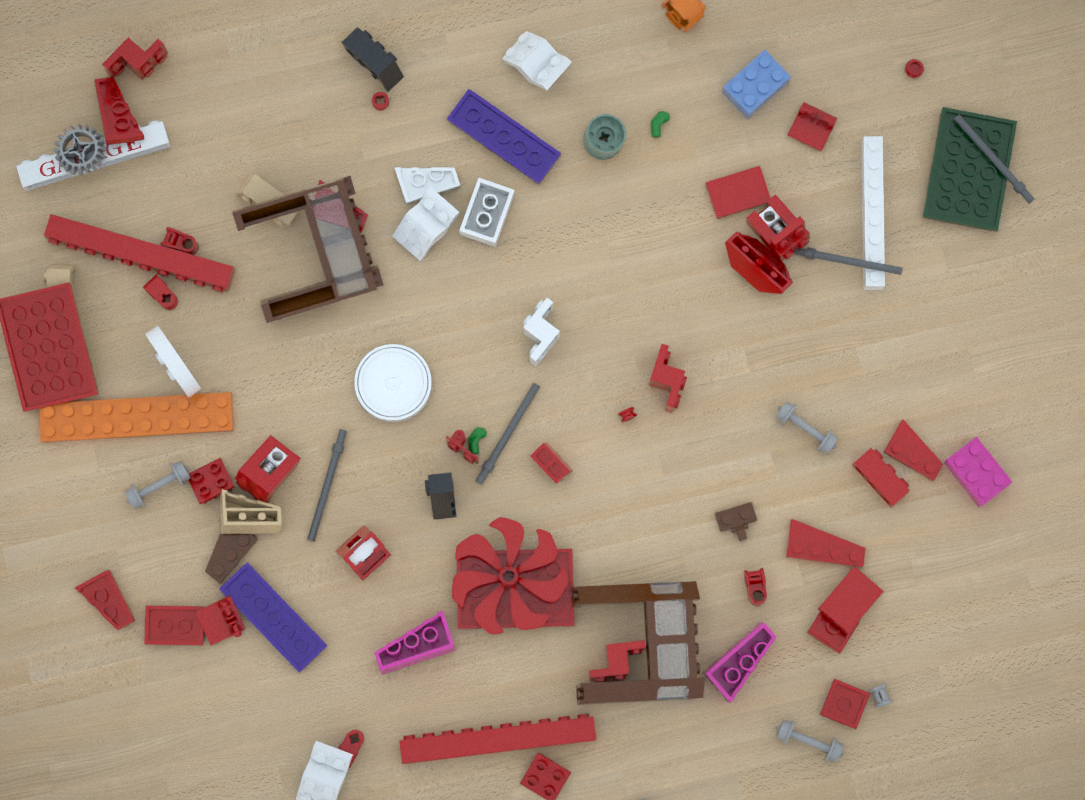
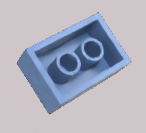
M764 50L723 86L722 93L748 119L788 84L791 76Z

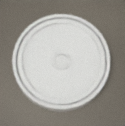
M157 325L145 335L157 351L155 356L161 365L166 364L168 367L166 372L171 380H177L188 397L200 391L201 387Z
M388 344L375 348L361 360L356 370L354 385L360 404L370 415L386 422H401L414 417L424 408L431 394L432 380L428 365L416 351L403 345Z

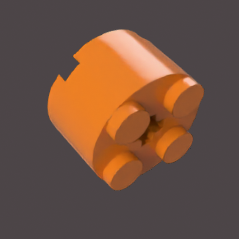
M665 0L662 3V9L666 8L667 10L665 15L677 29L684 28L683 32H687L704 17V10L706 9L700 0Z

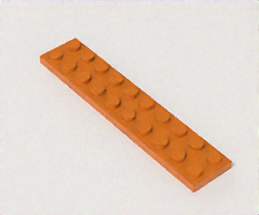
M231 392L194 394L191 397L175 395L75 401L39 408L40 440L42 443L233 431Z

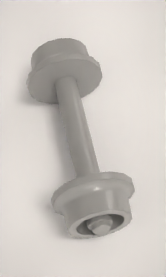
M786 402L783 407H778L779 413L776 418L781 422L782 426L788 419L821 442L817 451H823L828 454L831 449H836L835 443L838 437L833 434L832 429L827 436L820 433L793 413L797 404L792 405Z
M182 461L175 464L170 463L174 472L140 491L132 484L131 488L125 491L128 497L127 503H131L134 509L140 506L146 507L142 498L176 479L184 486V483L191 478L188 473L189 467L184 466Z
M783 720L781 725L776 727L778 731L776 738L781 740L783 745L787 744L790 737L827 752L825 762H837L839 756L843 755V744L838 742L835 737H833L830 745L792 730L795 724L793 720L791 722Z

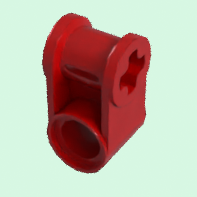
M166 228L167 233L164 241L160 243L161 246L192 255L197 253L199 245L194 237L174 228ZM187 242H193L192 248H184Z
M157 274L143 286L144 290L166 310H173L177 307L178 298ZM167 297L170 298V303L166 302L165 299Z
M760 568V570L750 572L744 570L749 602L753 606H761L767 598L764 569ZM753 593H761L763 600L755 601L752 597Z
M360 730L350 731L338 748L353 754L349 768L364 742V735ZM357 733L359 735L358 738L360 739V742H355L353 744L350 735H355Z

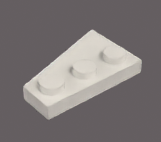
M394 167L406 204L421 200L429 188L440 194L461 187L455 168Z

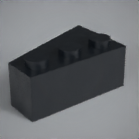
M357 27L341 43L346 51L362 67L372 73L371 76L375 80L379 79L384 89L389 92L404 78L396 63L397 58L391 52L386 53L384 46L379 41L374 42L369 32L366 30L362 31Z
M451 472L428 475V480H425V489L427 496L431 498L434 520L457 517Z

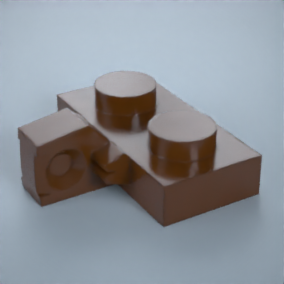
M752 502L715 513L720 532L731 529L732 533H737L739 541L747 539L745 529L749 528L748 523L757 521Z

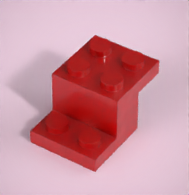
M128 37L102 65L110 77L119 76L124 71V66L126 65L143 80L153 73V68L158 63L161 64L165 61L168 52L164 43L159 39L144 52Z
M661 344L649 386L670 392L665 411L672 413L673 408H678L682 396L678 393L679 390L683 391L687 377L684 376V370L667 365L671 352L668 351V345Z
M645 640L607 644L605 649L608 668L590 670V680H594V683L606 682V678H613L614 681L625 680L626 676L629 675L627 652H630V655L642 654V651L646 649Z

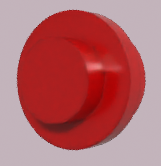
M912 59L907 62L905 72L910 78H918L923 74L924 66L921 61Z

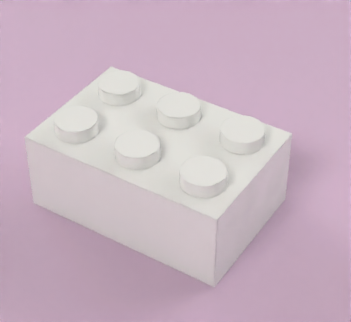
M478 178L459 230L460 235L496 247L512 204L515 190Z

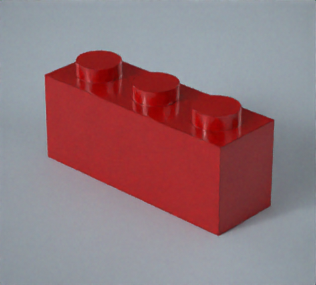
M870 448L852 466L891 508L910 491L908 489L909 484L903 478L899 479L895 474L896 470L889 463L886 465L882 460V454L877 449L873 450Z

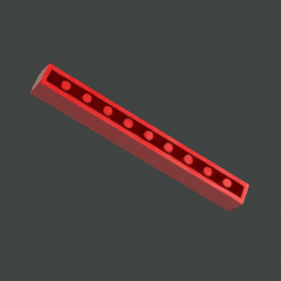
M50 214L44 237L50 244L59 246V243L65 244L66 248L77 251V248L85 250L84 253L91 256L99 254L103 255V259L109 261L114 259L120 260L121 264L126 266L138 265L139 269L150 272V269L164 277L173 275L176 276V280L182 282L190 280L199 287L211 286L212 290L223 293V290L229 291L235 272L234 267L52 214Z
M589 714L577 715L578 719H570V716L558 717V721L551 722L550 718L539 719L537 724H531V721L519 722L520 726H512V723L500 724V728L493 729L492 725L482 726L480 731H473V728L461 729L462 733L455 734L454 730L442 731V735L435 736L434 732L424 733L422 738H415V735L403 736L404 740H399L402 764L596 741L594 717H589Z

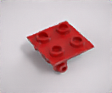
M803 102L787 136L822 151L838 118Z
M455 431L451 438L446 436L448 448L455 453L458 451L463 453V458L471 464L474 462L479 464V458L462 447L466 442L464 431Z
M221 458L189 473L191 477L189 483L200 505L203 503L207 504L206 502L213 498L217 499L216 496L221 494L222 489L232 491V488L235 487Z
M231 595L195 612L210 646L233 635L239 637L242 635L241 631L246 629Z
M537 753L520 784L546 800H556L571 772L542 754Z

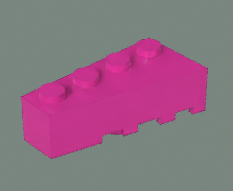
M442 610L434 617L427 619L413 630L411 629L397 640L395 639L374 653L380 672L384 675L456 650Z
M760 621L702 672L727 702L731 703L734 700L736 694L754 671L760 659L776 639L775 634L764 622Z

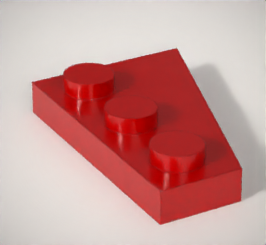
M902 419L883 453L934 481L943 463Z
M106 570L75 587L117 630L136 621L110 570Z

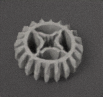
M81 124L77 125L76 130L73 126H70V132L64 129L65 136L58 135L61 142L55 141V145L59 147L54 149V152L58 154L55 156V159L60 161L59 166L64 167L66 172L71 169L72 175H75L77 170L80 176L83 175L84 170L87 174H90V168L96 171L95 164L102 165L99 158L105 159V155L101 153L106 151V147L102 146L105 144V141L100 139L101 134L96 133L95 128L89 131L88 125H85L82 129ZM79 136L88 137L93 142H81ZM73 139L72 147L68 148L65 152L67 144ZM78 144L82 147V156L78 153ZM95 148L93 156L87 160L88 153ZM67 158H79L81 164L72 163Z

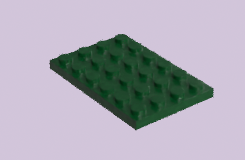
M942 107L922 218L997 232L1007 179L956 123L954 118L960 114L1008 169L1017 121Z

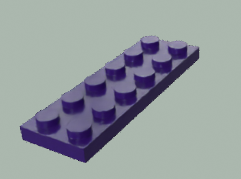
M470 89L467 90L447 117L448 122L538 185L561 156V153Z
M248 562L219 588L226 597L231 595L235 606L299 673L327 647L324 641Z

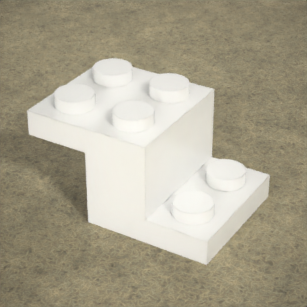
M528 31L520 35L518 41L507 50L506 55L502 58L506 64L515 67L529 83L548 90L572 63L568 57L558 54L545 38Z
M429 188L421 201L406 213L392 237L421 261L431 246L446 234L459 211L435 190Z
M546 298L545 301L541 300L535 307L534 315H529L523 322L524 335L536 343L529 352L530 363L535 367L555 344L560 334L558 329L545 320L553 309V301L549 298Z
M316 741L310 760L302 775L296 800H337L346 779L353 754Z

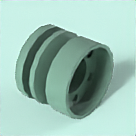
M609 114L598 115L592 119L583 138L584 147L589 155L596 159L606 160L618 154L626 138L624 124L619 118ZM601 136L603 138H608L606 142L604 140L600 141Z

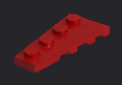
M113 77L94 79L106 145L144 140V134L142 130L140 131L135 117L131 114L130 108L125 102Z
M791 519L787 558L863 568L866 548Z

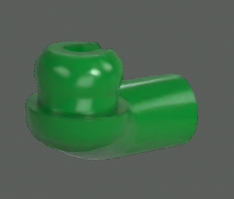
M660 111L651 120V134L653 138L661 137L660 126L670 120L668 112Z
M475 428L468 437L469 449L474 455L480 453L478 442L481 438L486 437L487 431L485 428Z

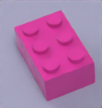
M977 437L943 462L979 508L1012 483L1011 479Z

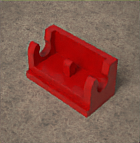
M547 442L543 443L530 455L556 484L573 471Z

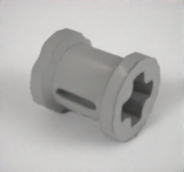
M886 684L869 690L870 693H873L877 703L875 705L876 708L893 702L892 699H889L886 692Z

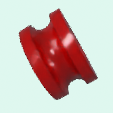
M384 92L375 93L372 97L373 107L377 110H385L389 105L388 95ZM383 97L385 103H380L378 105L376 99H381Z
M634 407L618 413L622 417V423L637 416V413L633 412Z

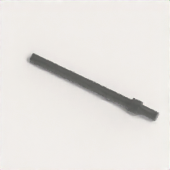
M960 114L954 118L956 123L1014 186L1015 192L1017 194L1020 193L1029 204L1033 202L1035 198L1027 191L1026 185L1022 181H1018Z
M799 247L794 251L796 255L805 256L806 259L811 260L816 258L901 275L903 271L902 267L820 252L810 247L807 249Z
M533 383L489 459L483 463V469L476 479V482L480 485L483 484L489 472L493 471L496 460L540 388L536 383Z
M340 429L336 443H333L331 450L333 454L307 540L315 542L340 454H343L346 430Z

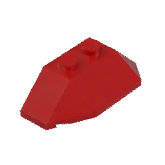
M736 231L725 242L731 267L757 291L782 294L793 283L786 265L780 262L758 239L742 235Z

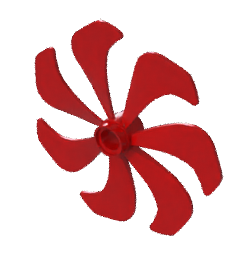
M499 517L489 524L490 527L497 529L504 536L507 547V567L503 568L492 546L482 535H471L457 545L455 552L456 560L467 555H474L485 560L500 572L498 576L467 570L460 571L453 578L452 599L460 607L464 606L466 595L470 590L487 583L501 582L499 587L479 603L474 612L475 621L487 633L500 634L504 632L496 621V609L506 586L510 587L511 615L514 625L520 630L543 627L549 614H536L530 611L522 601L515 584L517 582L545 601L555 602L560 599L569 583L564 569L550 581H535L518 577L520 572L545 566L556 559L558 551L551 533L542 529L536 530L539 540L538 547L516 569L512 565L524 538V528L517 521ZM505 572H512L514 579L510 582L503 579Z

